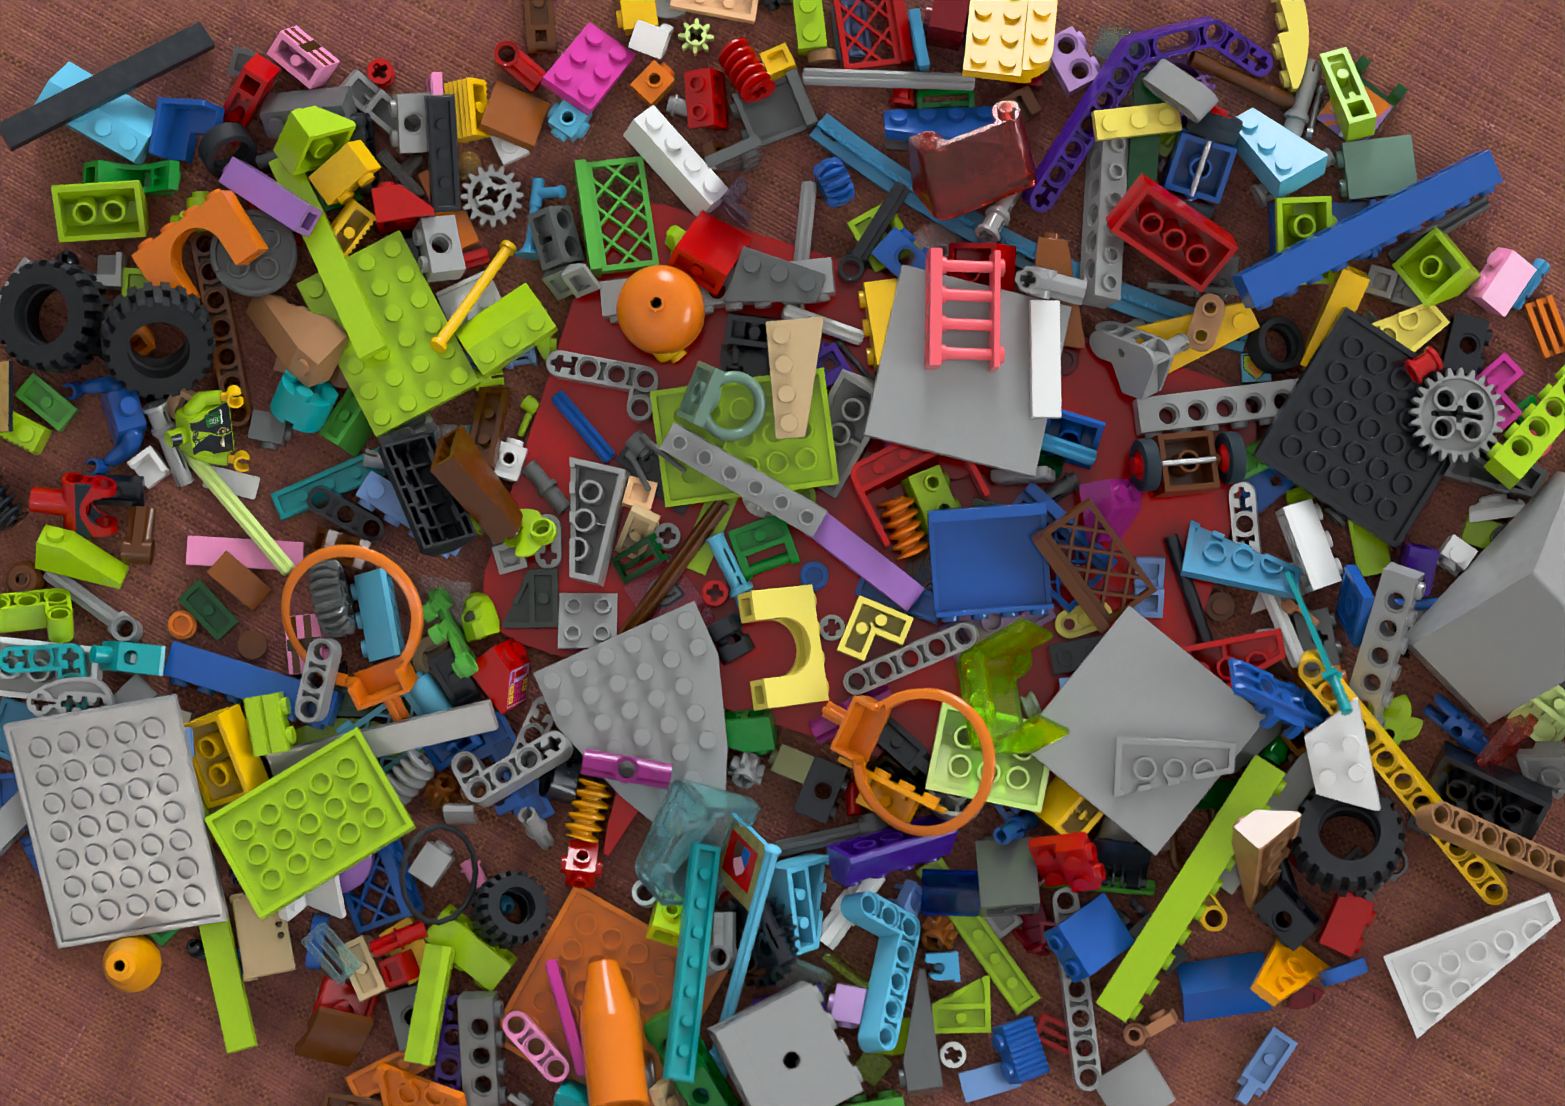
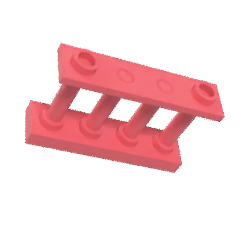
M930 248L926 252L925 369L937 370L946 359L987 360L988 372H995L1000 368V364L1004 363L1005 358L1004 346H1000L1001 277H1004L1005 260L1001 259V250H995L991 253L989 261L947 260V257H942L943 248ZM946 272L989 273V290L947 289L946 286H942V274H946ZM946 301L989 302V320L946 318V315H942V303L945 304ZM946 330L989 331V349L946 347V344H942V333H945Z

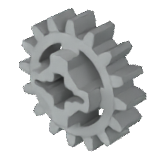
M489 165L488 172H484L481 167H478V176L471 173L468 175L471 184L463 183L462 189L467 191V193L461 195V200L468 203L463 207V211L471 210L472 214L469 220L472 221L479 218L480 227L486 221L490 222L491 229L495 228L497 221L502 226H506V217L512 220L516 218L512 210H521L522 205L516 202V200L524 197L523 193L516 192L521 183H513L511 181L514 176L513 172L507 176L504 175L503 166H501L498 172L494 171L493 165ZM491 178L499 179L505 184L498 185L493 183ZM479 183L482 190L481 194L473 198V189ZM489 190L492 194L500 193L497 196L496 203H493L491 199L483 200ZM511 195V203L504 210L503 199ZM485 208L490 210L493 215L484 214L479 209Z

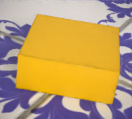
M786 43L759 53L766 72L770 74V80L774 81L785 76V72L797 69Z

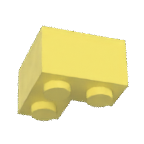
M859 595L837 652L864 662L874 636L902 646L914 618Z

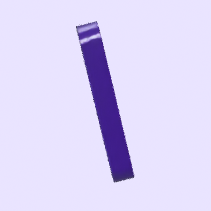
M456 994L446 1000L434 1082L439 1083L440 1077L445 1080L457 1079V1084L451 1083L450 1088L461 1092L460 1043L452 1046L445 1039L448 1030L457 1029L459 1031V1024L447 1025V1018L450 1020L454 1018V1011L449 1009V1005L454 1004L456 999L459 998L460 994ZM447 1058H452L458 1063V1070L453 1075L445 1074L442 1070V1062Z

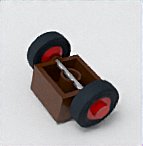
M1213 430L1158 434L1150 439H1138L1132 443L1130 449L1129 465L1131 478L1138 491H1153L1154 498L1207 494L1220 488V481L1224 484H1237L1244 480L1247 471L1245 443L1238 432L1230 431L1220 433L1214 444Z

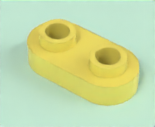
M1104 602L1105 609L1111 614L1110 606ZM1080 605L1076 606L1069 614L1065 610L1059 613L1054 623L1056 632L1065 639H1073L1098 630ZM1066 619H1071L1074 622L1072 630H1067L1064 627Z

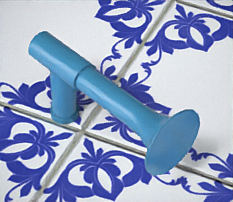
M533 178L529 214L541 210L542 202L545 198H565L567 194L565 186L544 187V179ZM528 222L525 243L522 249L514 254L522 259L539 260Z

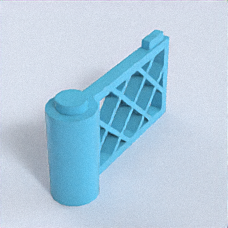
M422 670L417 672L418 680L408 693L400 695L401 698L405 697L411 706L409 718L413 717L414 711L417 716L454 708L430 671L426 674ZM383 703L354 724L349 719L335 730L340 735L348 733L356 727L359 728L364 723H366L365 728H369L370 720L375 716L388 718L387 723H391L392 718L390 714L382 713L386 709ZM403 751V754L398 757L389 755L378 757L381 758L380 766L386 773L392 769L394 764H399L401 756L409 757L407 751ZM385 759L392 760L390 763L384 766Z

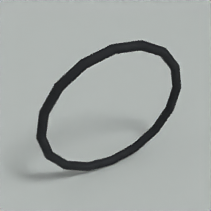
M438 823L423 828L410 840L401 859L399 872L401 896L410 913L423 923L442 925L455 920L467 909L476 891L479 872L476 852L468 837L455 826ZM441 829L451 831L463 840L470 853L473 872L470 890L463 904L452 915L441 919L425 917L414 908L407 895L405 873L407 860L415 844L425 834Z

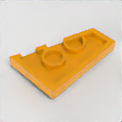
M1276 938L1250 989L1274 1007L1319 977V971L1330 966L1305 947L1301 946L1292 951L1290 948L1283 946L1278 938Z

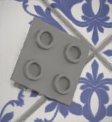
M559 593L558 649H588L617 636L618 594Z

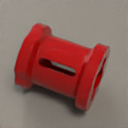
M377 58L369 63L367 75L370 81L378 88H390L395 82V72L391 64L382 58ZM381 69L385 72L386 77L382 79L378 76L377 70Z
M893 88L892 98L889 99L888 104L896 108H913V89Z
M1429 346L1425 348L1424 353L1413 360H1406L1404 367L1411 379L1416 384L1422 382L1423 377L1434 370L1440 371L1443 369V363L1438 353Z
M719 580L707 582L702 589L703 600L710 607H720L728 599L726 585ZM714 586H718L719 592L724 594L723 597H718L717 601L713 602L711 596L707 595V591H712Z

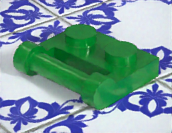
M775 515L728 531L741 572L746 581L753 579L754 575L791 562L793 565L800 562L787 523ZM784 543L786 552L750 565L748 564L747 556Z

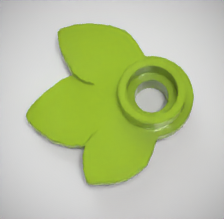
M520 509L523 513L520 532L514 538L502 541L506 546L516 548L515 556L519 558L534 555L542 546L553 542L557 536V528L554 522L542 517L538 511L533 509Z
M1405 694L1392 699L1389 708H1385L1382 718L1386 719L1384 730L1389 729L1393 732V740L1398 746L1403 740L1415 738L1423 726V720L1411 717V703ZM1368 703L1367 709L1372 713V706Z

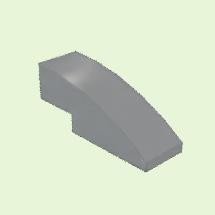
M354 69L339 87L350 86L357 110L361 113H369L372 122L390 136V130L394 129V118L389 117L388 103L393 98L382 89H379L359 70ZM412 115L407 116L404 120L405 128L408 131L414 130L417 126V119Z

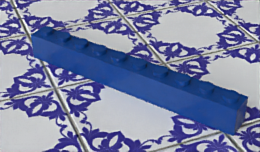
M1490 150L1476 151L1231 276L1245 308H1256L1257 311L1263 310L1274 304L1272 299L1280 295L1282 298L1291 296L1299 291L1298 286L1304 283L1311 285L1322 280L1323 273L1329 270L1333 273L1348 266V260L1354 257L1357 260L1365 258L1373 253L1372 248L1378 245L1385 247L1396 242L1397 235L1403 232L1408 235L1422 228L1421 223L1428 219L1430 222L1437 221L1447 215L1446 210L1452 207L1456 210L1470 204L1469 198L1477 194L1479 197L1494 192V186L1503 182Z

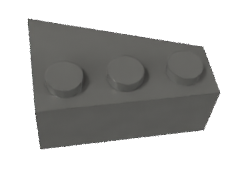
M350 86L267 94L259 113L267 137L279 139L288 115L297 108L303 109L317 106L350 119L353 113H358Z
M1474 426L1467 434V437L1470 439H1474L1476 437V429ZM1487 442V445H1488V447H1489V450H1490L1495 444H1490V443ZM1478 449L1479 458L1474 460L1469 454L1468 462L1462 463L1460 456H1458L1455 463L1448 465L1441 479L1528 500L1535 496L1549 472L1534 463L1522 479L1509 490L1483 467L1490 458L1486 455L1487 453Z

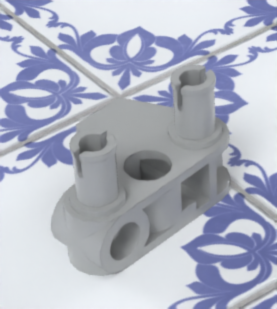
M1139 317L1125 324L1116 321L1098 323L1095 326V332L1090 335L1089 339L1093 353L1101 359L1112 362L1122 393L1140 400L1162 390L1173 361V356L1189 349V345H1185L1189 343L1188 337L1183 333H1178L1174 337L1165 340L1131 327L1145 325L1143 319ZM1142 338L1144 342L1138 344L1137 339Z

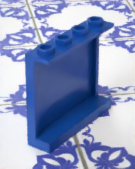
M1046 502L927 510L934 616L936 618L941 617L942 622L959 621V616L971 615V620L989 619L988 614L1000 613V618L1017 617L1018 611H1029L1030 615L1047 614V609H1054L1051 597L1049 563L1035 546L1030 536L1040 529L1042 531L1046 528Z

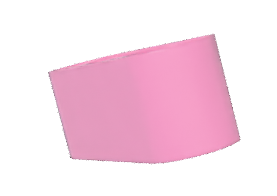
M520 1010L509 1013L504 1018L502 1024L505 1034L545 1078L552 1082L564 1080L570 1073L571 1068L568 1058L528 1014ZM518 1016L524 1020L525 1027L523 1031L514 1032L510 1029L509 1020L511 1017ZM539 1038L544 1042L545 1049L541 1054H534L530 1051L529 1042L531 1039ZM559 1060L564 1064L565 1071L562 1075L555 1076L550 1073L549 1063L551 1061Z

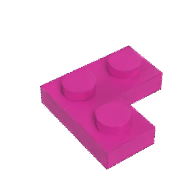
M1505 352L1474 378L1478 380L1480 377L1485 376L1483 384L1485 387L1491 384L1495 385L1490 393L1492 395L1501 394V397L1495 403L1496 405L1505 406L1504 409L1498 411V415L1504 417L1505 421L1497 423L1496 426L1500 427L1503 432L1518 420L1523 413L1509 399L1505 392L1525 374Z

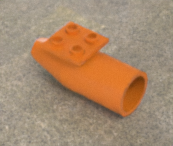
M600 960L592 962L587 968L583 1004L580 1005V1032L589 1106H649L644 1064L645 1049L638 997L631 998L617 961Z

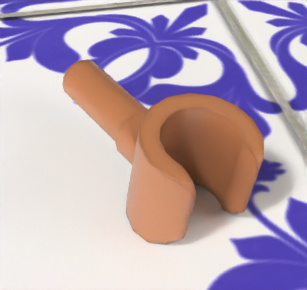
M1287 598L1281 603V608L1285 613L1293 614L1297 611L1303 616L1296 599ZM1309 612L1313 624L1316 627L1320 623V621Z

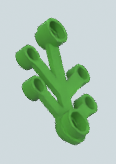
M441 586L437 589L431 588L428 591L429 598H427V603L422 606L424 619L427 622H431L438 617L439 613L441 621L427 630L428 634L435 644L445 640L447 634L456 657L455 662L452 663V668L460 678H468L478 671V666L475 662L477 657L466 644L467 640L464 629L449 610L453 606L450 595Z

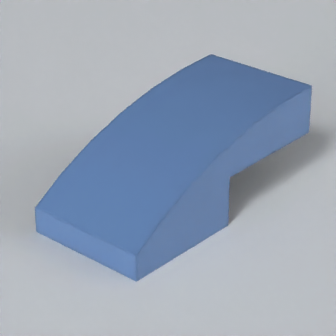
M1135 556V560L1157 591L1133 607V609L1144 618H1163L1165 557ZM1134 579L1133 594H1139L1147 586L1143 580Z
M1002 1060L958 1073L966 1103L1020 1087L1021 1083L1009 1084V1081L1003 1077L1000 1069Z

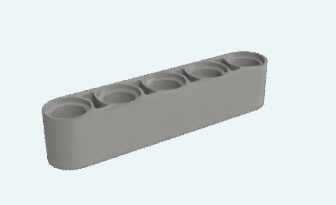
M960 621L861 663L846 673L843 680L844 687L851 694H863L967 650L979 639V628L972 621ZM959 628H968L972 632V640L970 642H963L959 639L957 634ZM933 639H940L944 642L946 647L944 653L939 654L932 650L931 641ZM912 650L917 653L919 658L917 664L911 665L906 662L904 658L906 651ZM879 662L890 664L892 668L891 675L883 676L878 671ZM853 673L863 675L865 678L864 687H856L852 683L851 677Z

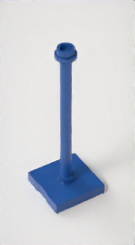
M1345 565L1335 615L1343 626L1352 646H1361L1375 597L1357 565ZM1421 598V600L1416 601L1414 610H1428L1438 598ZM1394 599L1399 605L1405 604L1404 599Z

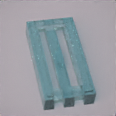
M325 922L318 924L300 941L338 986L342 985L348 977L354 974V971L362 966ZM321 931L339 950V952L345 957V959L351 964L350 967H348L345 964V962L338 956V954L332 949V947L319 934ZM313 938L343 971L341 975L311 942Z

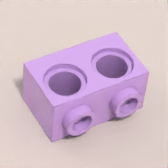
M1073 26L1054 35V46L1050 67L1067 98L1090 86L1101 70L1094 56L1089 57L1085 49L1087 42L1081 31L1076 32ZM1061 42L1070 43L1073 47V52L1069 54L1060 52L1058 44ZM1082 67L1085 69L1087 77L1084 79L1075 78L1072 74V69Z

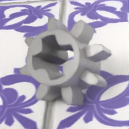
M744 752L740 757L733 756L727 774L733 776L732 781L738 787L750 788L753 784L760 785L766 766L760 765L761 759L756 754Z

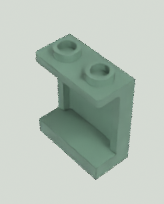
M1411 135L1343 142L1338 147V151H1335V165L1337 169H1341L1342 177L1341 180H1338V190L1340 197H1344L1345 203L1388 197L1417 182Z

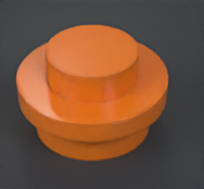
M177 611L168 620V630L177 639H188L197 630V620L188 611Z

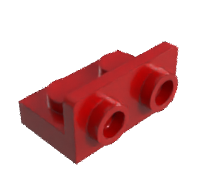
M710 67L686 71L684 73L688 128L698 129L707 127L717 131L729 130L725 73Z

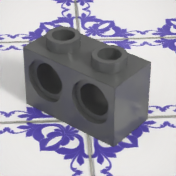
M570 205L548 206L527 215L542 271L585 261Z

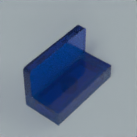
M922 869L921 914L979 916L978 871Z

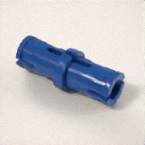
M1029 810L1019 816L1010 817L1004 825L994 830L993 837L995 842L999 845L1002 843L1006 845L1013 839L1019 840L1026 835L1028 830L1037 826L1038 817L1032 811L1029 812Z

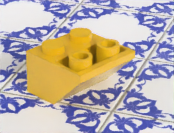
M1058 776L1046 787L1041 813L1032 811L1058 835L1085 831L1088 833L1104 815Z

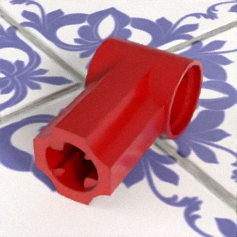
M505 40L496 45L494 49L496 65L509 73L531 93L537 90L547 72L524 54L514 42ZM504 49H510L515 53V57L510 62H503L499 58L500 52Z

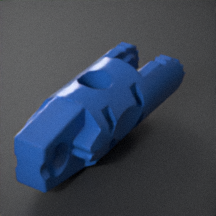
M1437 694L1434 697V703L1447 716L1431 705H1427L1422 712L1441 729L1445 730L1453 739L1457 740L1460 745L1466 749H1472L1483 757L1492 746V742L1484 735L1485 731L1442 694Z

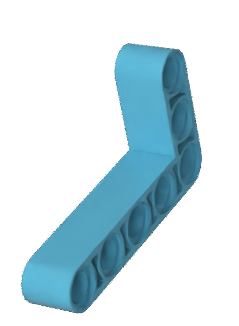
M872 891L848 894L841 901L840 908L843 916L848 921L879 937L858 1033V1044L861 1050L866 1053L889 1051L896 1046L921 931L920 922L914 914Z

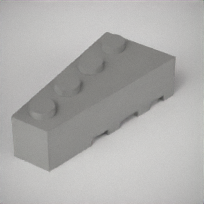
M569 457V577L576 581L604 587L623 510L622 501L631 474L625 469Z

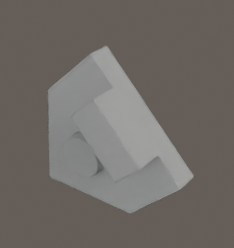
M1536 741L1533 749L1518 750L1516 756L1522 775L1552 789V797L1559 800L1565 794L1564 741Z

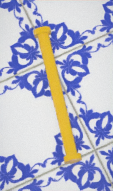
M503 240L499 245L500 250L439 335L431 339L429 344L435 351L439 353L445 352L447 342L508 257L513 256L517 251V247L511 241Z

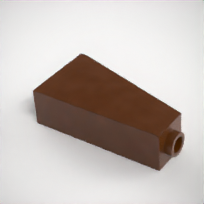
M461 425L439 438L430 471L496 544L505 539L510 540L520 532L523 513L466 429Z

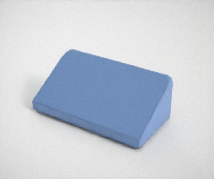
M840 0V3L850 10L857 0ZM860 1L852 12L867 22V6ZM832 4L831 13L837 60L842 61ZM841 11L843 19L846 14ZM850 17L843 23L844 31L853 38L862 28L860 24ZM864 29L857 41L871 50L869 31ZM846 39V44H847V47H848L851 42H849V41ZM855 45L848 51L849 60L865 59L867 56Z

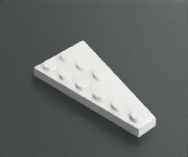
M1550 892L1383 956L1417 1039L1561 921Z

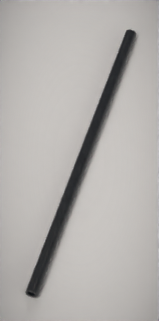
M1178 534L1163 538L1198 642L1214 641L1193 579L1180 576L1184 552ZM1252 759L1241 768L1243 773L1245 772L1246 768L1248 767ZM1286 857L1278 866L1282 870L1278 877L1281 883L1287 880L1299 893Z

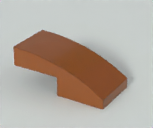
M225 551L207 571L211 577L252 611H255L273 590L228 551Z

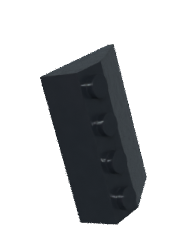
M1446 740L1426 777V781L1444 802L1529 840L1533 839L1552 805V789ZM1423 795L1418 796L1415 802L1424 804L1429 798ZM1410 812L1405 826L1431 837L1429 833L1417 826L1415 816ZM1450 843V845H1452L1453 847L1459 848L1458 846ZM1496 864V866L1500 870H1503L1511 875L1513 874L1514 871L1505 868L1499 864Z

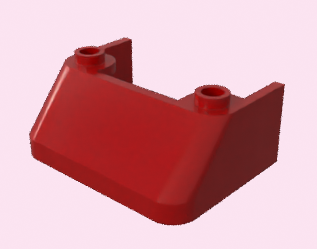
M892 444L855 463L851 469L850 478L864 512L885 550L889 548L890 542L879 520L882 519L881 514L887 510V507H880L877 504L891 499L887 492L888 489L900 484L902 480L909 476L940 465L941 470L946 471L949 479L959 480L970 475L979 495L984 500L989 497L990 492L976 464Z

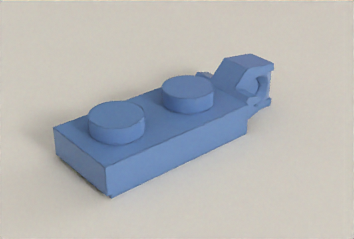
M1272 1026L1241 1072L1237 1082L1242 1086L1234 1099L1246 1106L1254 1094L1260 1097L1263 1092H1266L1298 1043Z

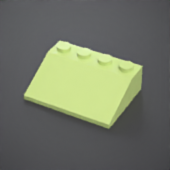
M942 702L925 789L973 799L978 791L983 773L981 744L976 731L968 719L954 707ZM975 709L990 732L996 757L995 777L986 802L1041 813L1049 769L1017 743L1034 721Z

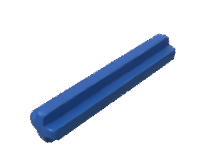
M564 391L557 392L551 398L556 408L603 463L613 459L616 454Z

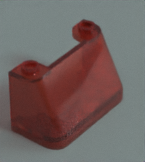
M1013 98L994 105L991 112L993 123L947 141L938 133L932 131H924L908 138L912 190L936 219L950 220L1027 190L1035 185L1037 174L1021 109Z

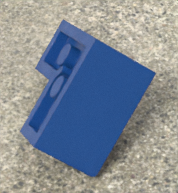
M158 97L148 153L166 161L173 160L180 163H192L197 135L204 136L208 130L222 124L225 108L199 99Z

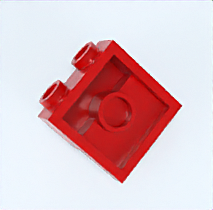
M1086 831L1029 839V851L1042 879L1045 881L1046 887L1069 885L1072 892L1101 889V883L1106 877L1105 867L1103 863H1099L1096 846L1090 842Z

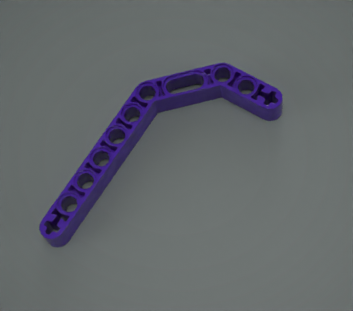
M1210 16L1122 37L1022 192L1024 203L1038 212H1046L1053 207L1095 142L1091 113L1096 110L1117 108L1145 63L1210 47L1242 70L1256 76H1264L1269 73L1273 66L1271 55L1223 21ZM1214 24L1215 33L1212 37L1208 38L1207 29L1210 25ZM1187 30L1188 39L1184 44L1161 50L1157 49L1156 43L1160 37ZM1236 39L1238 47L1234 52L1230 53L1229 45ZM1137 43L1138 51L1134 56L1130 57L1129 48L1132 44ZM1248 55H1252L1256 57V59L1259 62L1256 65L1253 61L1247 59L1246 57ZM1121 67L1122 76L1119 80L1114 81L1113 73L1117 68ZM1105 92L1107 99L1104 104L1098 106L1097 98L1101 93ZM1090 117V126L1086 130H1082V121L1084 118ZM1074 141V151L1066 155V145ZM1058 166V176L1054 179H1050V170L1053 167ZM1045 182L1049 184V189L1042 185V183ZM1037 193L1042 196L1040 201L1034 198Z

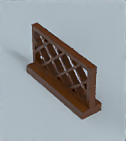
M1090 497L1042 531L1039 529L1030 535L1035 546L1101 634L1111 628L1109 624L1118 619L1128 606L1135 607L1157 591L1156 587ZM1088 507L1095 515L1093 527L1077 524L1078 515ZM1098 521H1100L1104 528L1097 527ZM1060 527L1071 529L1069 544L1056 542L1051 534ZM1076 529L1092 532L1089 547L1073 544ZM1096 532L1110 535V549L1094 547ZM1115 543L1121 551L1114 550ZM1061 548L1068 549L1067 555H1065ZM1072 549L1088 552L1086 566H1078L1071 563ZM1093 552L1108 554L1106 569L1090 567ZM1113 555L1127 558L1126 572L1111 570ZM1132 567L1138 574L1131 573ZM1078 571H1083V572H1084V577H1083V578H1082V576L1079 574ZM1089 572L1105 574L1102 589L1090 588L1088 586ZM1109 575L1125 577L1123 592L1107 590ZM1130 578L1143 580L1147 586L1139 594L1127 593ZM1095 594H1101L1100 601ZM1106 595L1122 597L1120 607L1109 614L1104 607Z

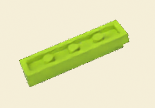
M425 943L404 1061L428 1066L435 1065L456 948Z

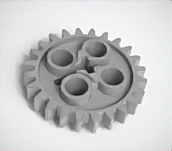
M1451 368L1445 370V378L1440 372L1434 374L1435 382L1430 378L1424 380L1427 389L1423 387L1416 389L1421 397L1411 399V402L1417 405V408L1408 411L1409 414L1416 416V419L1411 421L1409 426L1418 427V430L1412 436H1422L1423 440L1420 442L1419 447L1428 444L1430 446L1428 455L1438 451L1439 461L1444 460L1449 455L1450 463H1455L1458 456H1460L1462 463L1468 462L1469 454L1475 460L1480 457L1478 449L1487 453L1490 451L1487 442L1490 444L1498 442L1493 433L1500 434L1503 432L1500 427L1496 426L1497 423L1505 421L1504 417L1498 415V411L1504 409L1505 406L1496 405L1495 403L1501 397V394L1492 395L1490 393L1495 385L1491 384L1485 387L1483 385L1485 376L1475 380L1474 370L1470 371L1467 376H1464L1463 368H1459L1454 376ZM1440 392L1448 395L1450 400L1448 407L1439 405L1437 395ZM1468 395L1477 398L1479 405L1476 410L1470 409L1467 406L1466 399ZM1457 410L1459 415H1481L1482 420L1462 418L1456 422V417L1432 416L1431 412L1437 411L1449 414ZM1437 421L1443 422L1447 426V434L1445 436H1440L1436 433L1435 424ZM1466 424L1475 427L1476 437L1474 439H1470L1465 435L1464 427Z

